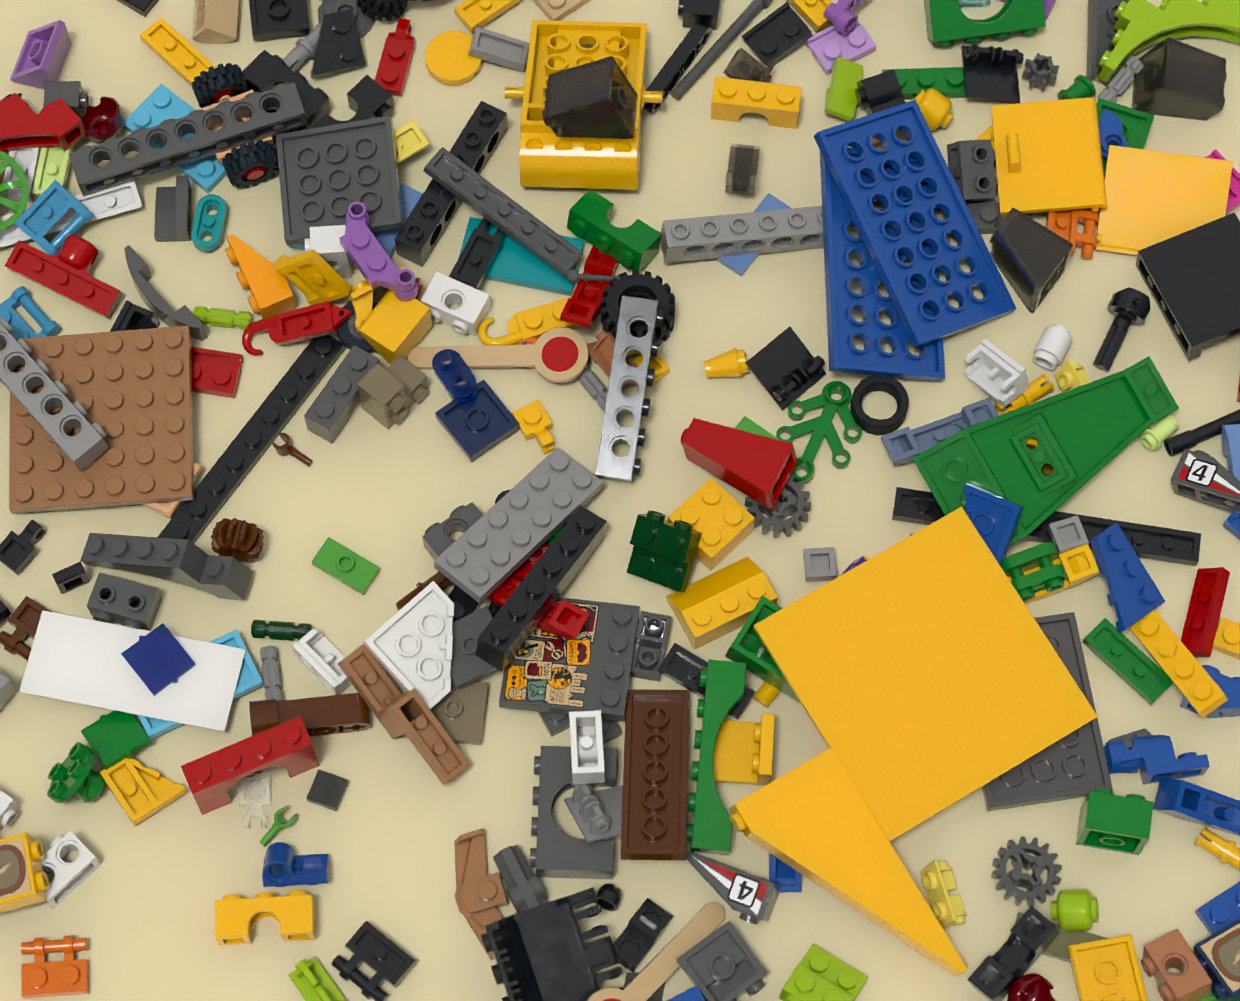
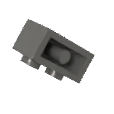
M991 139L965 140L948 144L949 170L965 203L984 202L996 198L998 182L994 176L993 163L995 161V151L992 148Z
M99 572L88 600L87 608L96 621L115 622L122 624V626L150 631L162 597L158 588Z

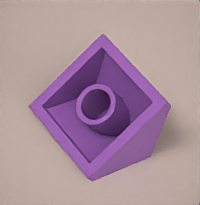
M58 20L28 32L10 78L11 81L45 90V81L58 80L71 46L65 22Z

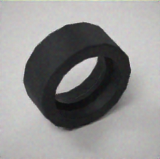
M883 375L869 376L861 380L854 389L850 404L851 414L855 423L866 433L877 436L886 435L897 430L905 421L909 405L908 395L903 385L893 377ZM871 391L887 392L895 398L897 410L888 419L879 420L871 418L862 410L861 403L863 397Z

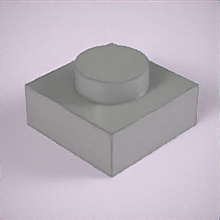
M1078 515L1048 525L1047 529L1059 554L1089 544Z
M834 547L803 550L806 582L828 581L837 578Z

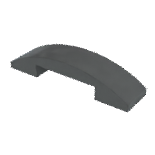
M130 245L125 247V257L132 280L147 307L169 327L189 325L191 338L201 341L208 338L204 325L186 305L175 312L147 282L152 278L147 263Z

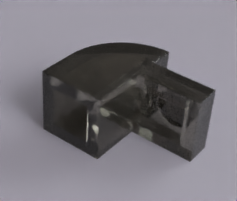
M731 144L725 182L726 193L754 196L760 146Z

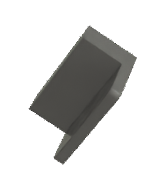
M188 175L176 176V187L156 188L154 230L156 242L190 241L192 187Z

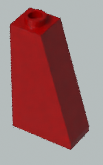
M693 418L689 428H686L681 436V445L689 461L763 506L773 510L798 462L792 443Z

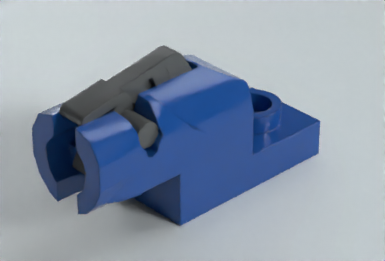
M1145 728L1109 739L1106 745H1104L1109 773H1138L1139 769L1143 785L1158 783L1160 779H1183L1205 775L1210 767L1207 754L1197 756L1196 752H1188L1179 755L1178 759H1176L1170 736L1152 735Z

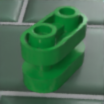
M1054 542L1042 543L1004 558L1001 566L1006 576L1012 578L1010 582L1023 602L1032 599L1037 592L1043 590L1052 592L1062 588L1064 581L1068 578L1063 564L1053 565L1052 563L1059 556ZM1039 566L1041 567V570L1032 572L1027 575L1023 574V572H1026L1028 570L1037 568Z

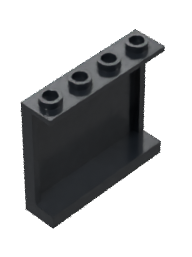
M1235 212L1138 251L1135 266L1188 360L1199 357L1202 347L1240 332V221Z

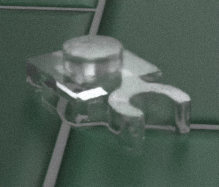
M271 773L250 774L238 781V806L248 807V811L243 816V826L246 829L251 828L250 821L254 816L260 817L261 828H267L269 821L266 813L263 812V806H272Z

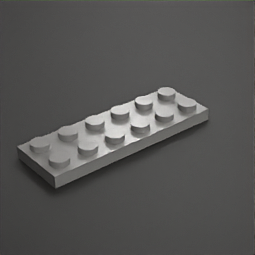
M557 447L434 560V568L480 604L569 521L580 506H585L602 490L603 481Z

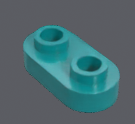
M205 195L197 203L191 238L194 246L203 252L215 250L222 241L227 207L223 198L218 195ZM211 210L217 211L215 215L208 214ZM206 236L212 237L209 241H203L202 239Z

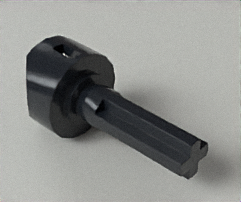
M1131 287L1114 293L1107 306L1108 311L1116 317L1093 362V365L1099 370L1103 369L1109 372L1131 323L1136 325L1144 324L1150 311L1149 297Z

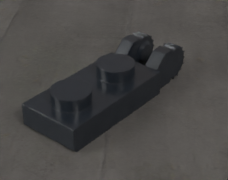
M483 217L478 228L473 230L449 277L478 289L497 255L506 233L497 228L494 236L488 234L487 232L492 223Z

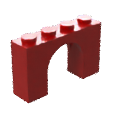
M301 716L184 764L181 768L199 810L204 815L232 803L228 790L236 782L252 773L270 767L282 766L286 767L290 778L320 765L312 741Z

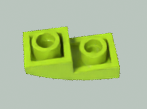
M837 56L832 63L831 85L826 90L825 113L847 121L853 119L858 102L855 89L858 88L857 82L862 80V65Z

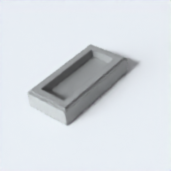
M476 26L468 55L523 72L530 43Z

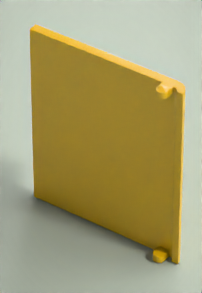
M1077 98L991 106L1000 215L1091 208L1092 212H1097L1099 207L1107 208L1096 99Z
M1109 145L1104 178L1107 208L1103 209L1100 207L1096 234L1097 247L1095 250L1137 255L1141 249L1224 217L1226 215L1233 161Z

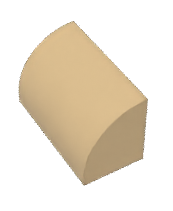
M195 0L192 40L205 44H225L234 41L237 37L239 0Z

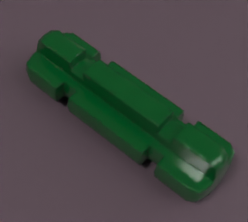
M253 620L251 626V634L254 638L264 639L265 636H269V639L294 641V638H297L299 641L312 630V625L307 623H299L297 626L294 622L270 621L266 623V620Z

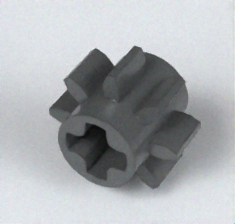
M1037 53L1033 61L1026 59L1024 66L1026 69L1023 70L1022 79H1028L1030 89L1034 87L1044 91L1048 83L1053 86L1055 85L1057 79L1055 75L1058 74L1059 65H1053L1052 56L1047 57Z

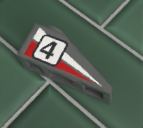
M1184 449L1171 478L1174 494L1240 513V481L1206 452Z
M686 851V859L733 910L741 912L740 919L756 925L759 920H769L781 885L694 852Z

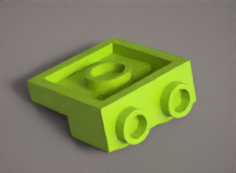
M813 943L783 986L779 999L782 1001H855L866 984L868 977Z

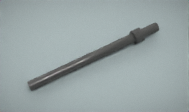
M753 0L670 92L671 96L679 100L761 8H766L773 0Z

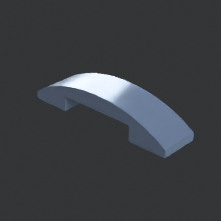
M989 397L964 406L961 412L912 430L908 426L881 436V441L893 465L914 462L913 457L959 431L999 415Z

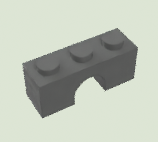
M354 345L305 413L304 418L307 430L333 444L349 421V410L359 395L357 383L377 363L380 365V360Z

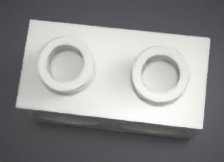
M71 831L66 835L62 834L55 838L49 846L50 849L44 854L43 859H40L42 871L55 874L48 890H45L46 902L52 909L101 865L90 850ZM70 851L79 852L78 858L71 863L64 862L67 853Z

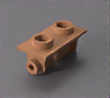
M602 330L596 335L598 341L589 343L587 346L593 361L601 367L610 379L616 339L611 332L607 333L605 330ZM628 356L626 363L630 367H638ZM627 383L623 386L622 390L637 385L635 383Z

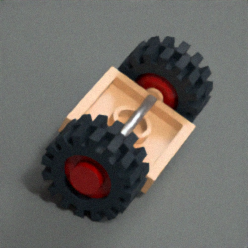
M223 63L218 64L217 68L209 67L207 72L203 70L200 72L201 76H196L194 78L195 81H192L191 84L201 108L198 110L204 111L214 108L224 101L233 102L243 99L247 94L253 92V90L249 91L241 68L237 64L232 65V63H227L225 66H223ZM247 115L242 116L238 121L246 122L251 117ZM214 125L210 128V130H220L223 125ZM272 136L255 142L254 140L249 141V144L245 145L243 143L239 147L215 154L219 164H223L233 187L236 185V188H241L242 186L247 188L250 184L256 186L258 182L267 181V177L272 178L275 175L274 173L279 171L278 159L272 146L274 144Z

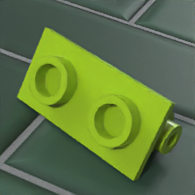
M315 956L309 961H306V959L299 961L295 965L296 970L288 975L305 1001H346Z

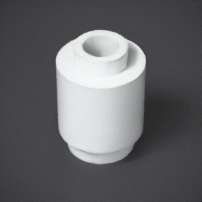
M1060 324L1046 326L1033 351V361L1041 368L1054 370L1056 366L1061 364L1073 341L1072 336L1069 334L1070 331Z

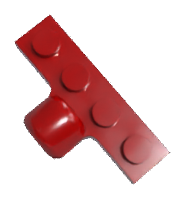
M76 235L67 236L60 250L54 256L48 255L18 240L4 265L7 269L109 319L123 294L120 290L89 275V270L99 253L92 243Z

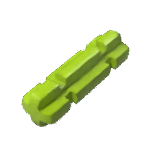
M196 306L193 312L204 325L210 322V325L234 328L237 325L239 329H246L252 323V315L246 311L235 313V310L220 308L207 310V307Z

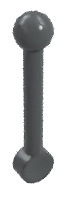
M569 270L566 280L570 283H574L577 280L610 282L614 277L619 280L620 274L618 276L578 274L575 270Z

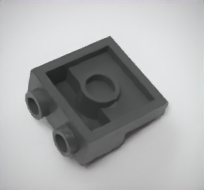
M729 921L676 960L694 986H698L705 1001H737L746 992L751 997L765 986L763 980L768 974Z

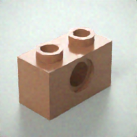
M1178 929L1144 945L1143 958L1141 959L1142 967L1149 977L1154 976L1159 984L1158 991L1164 1001H1199L1210 995L1212 981ZM1170 968H1176L1180 970L1182 973L1179 975H1172L1168 973L1166 970Z

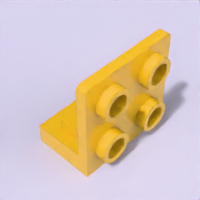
M762 713L761 723L728 720L723 722L716 737L713 750V775L715 782L767 785L770 783L775 714Z

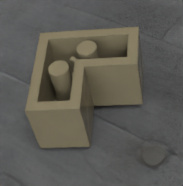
M401 355L386 369L377 363L357 383L362 409L388 430L394 424H399L404 420L408 409L415 402L420 403L427 395L429 388L427 376Z

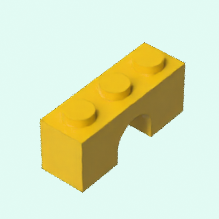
M715 77L711 103V119L739 122L742 114L758 113L768 119V126L797 129L802 87Z
M291 891L287 893L288 896L275 897L273 893H258L255 895V898L244 899L243 896L234 894L224 896L223 900H215V939L219 946L252 944L251 932L255 923L263 918H273L280 923V935L284 942L316 940L315 901L312 894L307 895L305 891Z

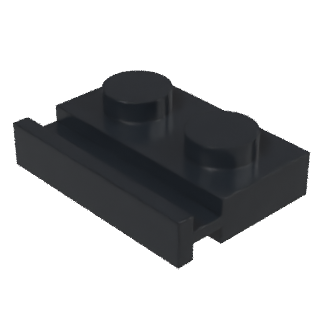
M786 2L741 37L761 64L768 70L813 35L811 30Z

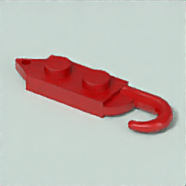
M326 301L275 314L274 317L258 320L247 326L242 335V345L248 354L258 356L262 355L263 351L254 349L251 346V339L253 335L259 332L268 331L271 340L283 346L338 332L337 328L352 315V312L334 306V303Z

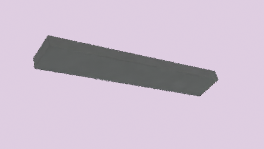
M441 147L425 166L423 171L562 277L565 278L567 272L572 270L581 259L583 253L444 147Z

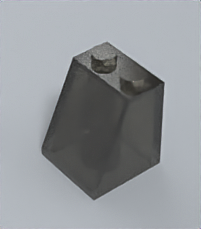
M1169 37L1139 58L1144 66L1138 75L1134 74L1132 109L1151 115L1203 121L1208 120L1223 110L1225 104L1224 83L1227 77L1225 58Z
M610 56L549 74L547 88L545 89V109L542 111V117L545 125L550 126L557 137L634 138L638 95L614 58Z
M1012 207L1006 216L1002 214L993 227L995 232L990 239V243L993 244L990 255L1027 310L1034 314L1064 273L1073 244Z

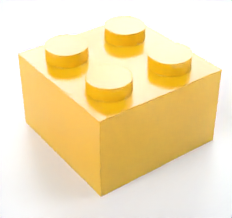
M711 477L668 517V521L674 523L675 520H682L691 523L693 530L702 533L695 557L711 571L754 531L755 517Z

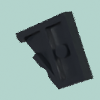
M352 9L323 15L313 67L310 73L311 78L365 67L366 62Z

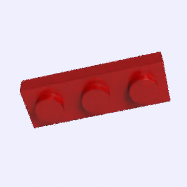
M1224 567L1197 570L1181 637V642L1194 657L1211 656L1230 572Z

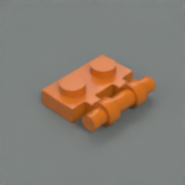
M1091 208L1047 212L1043 251L1072 256L1075 252V246H1079L1082 249L1081 258L1092 259L1093 249L1097 247L1095 225L1099 223V213L1092 212ZM1077 222H1081L1084 225L1083 233H1077Z
M74 935L63 936V939L45 940L43 937L34 938L32 942H22V955L34 954V963L21 964L22 997L25 999L89 994L87 959H75V951H86L88 949L87 938H74ZM63 952L64 961L46 962V953Z

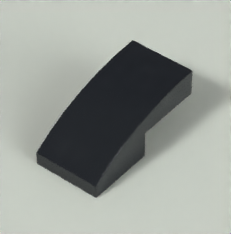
M647 898L613 944L619 963L634 973L663 934L673 916Z

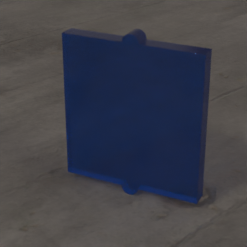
M163 623L146 636L141 635L138 642L121 653L154 696L171 683L176 684L179 677L196 665Z

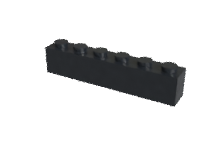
M580 506L480 634L477 642L476 656L500 671L506 667L603 541L606 520Z

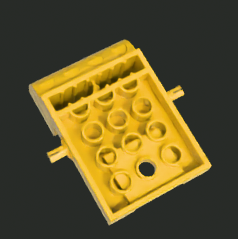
M532 20L525 83L523 87H505V99H522L523 101L519 150L521 186L617 190L638 189L641 153V110L645 103L662 104L663 91H645L644 87L647 23ZM585 44L593 45L591 48H583L582 46Z

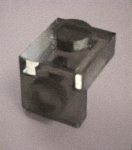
M740 48L735 52L723 73L732 79L769 83L772 79L770 72L775 65L771 62L762 65L744 49Z

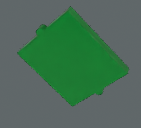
M115 710L107 715H101L99 720L81 730L82 735L106 770L125 758H131L133 753L151 743L150 738L133 714Z

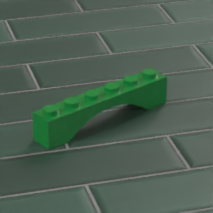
M709 659L707 668H701L699 687H705L704 699H698L697 718H702V729L695 730L694 749H700L699 761H692L691 780H697L696 793L690 792L688 811L694 812L693 824H687L686 843H691L690 852L729 855L732 822L716 789L713 775V750L721 725L731 710L743 698L746 663Z

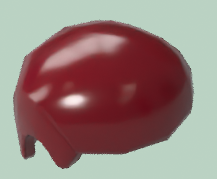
M106 96L100 98L99 105H88L85 115L81 118L86 129L85 136L95 142H102L110 137L117 136L122 131L124 124V115L120 105L114 98Z
M1037 973L1022 975L1010 986L1007 1001H1055L1051 995V990L1054 987L1046 978Z

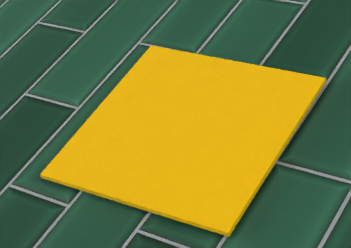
M962 507L753 625L754 630L828 748L832 747L889 842L1098 717Z

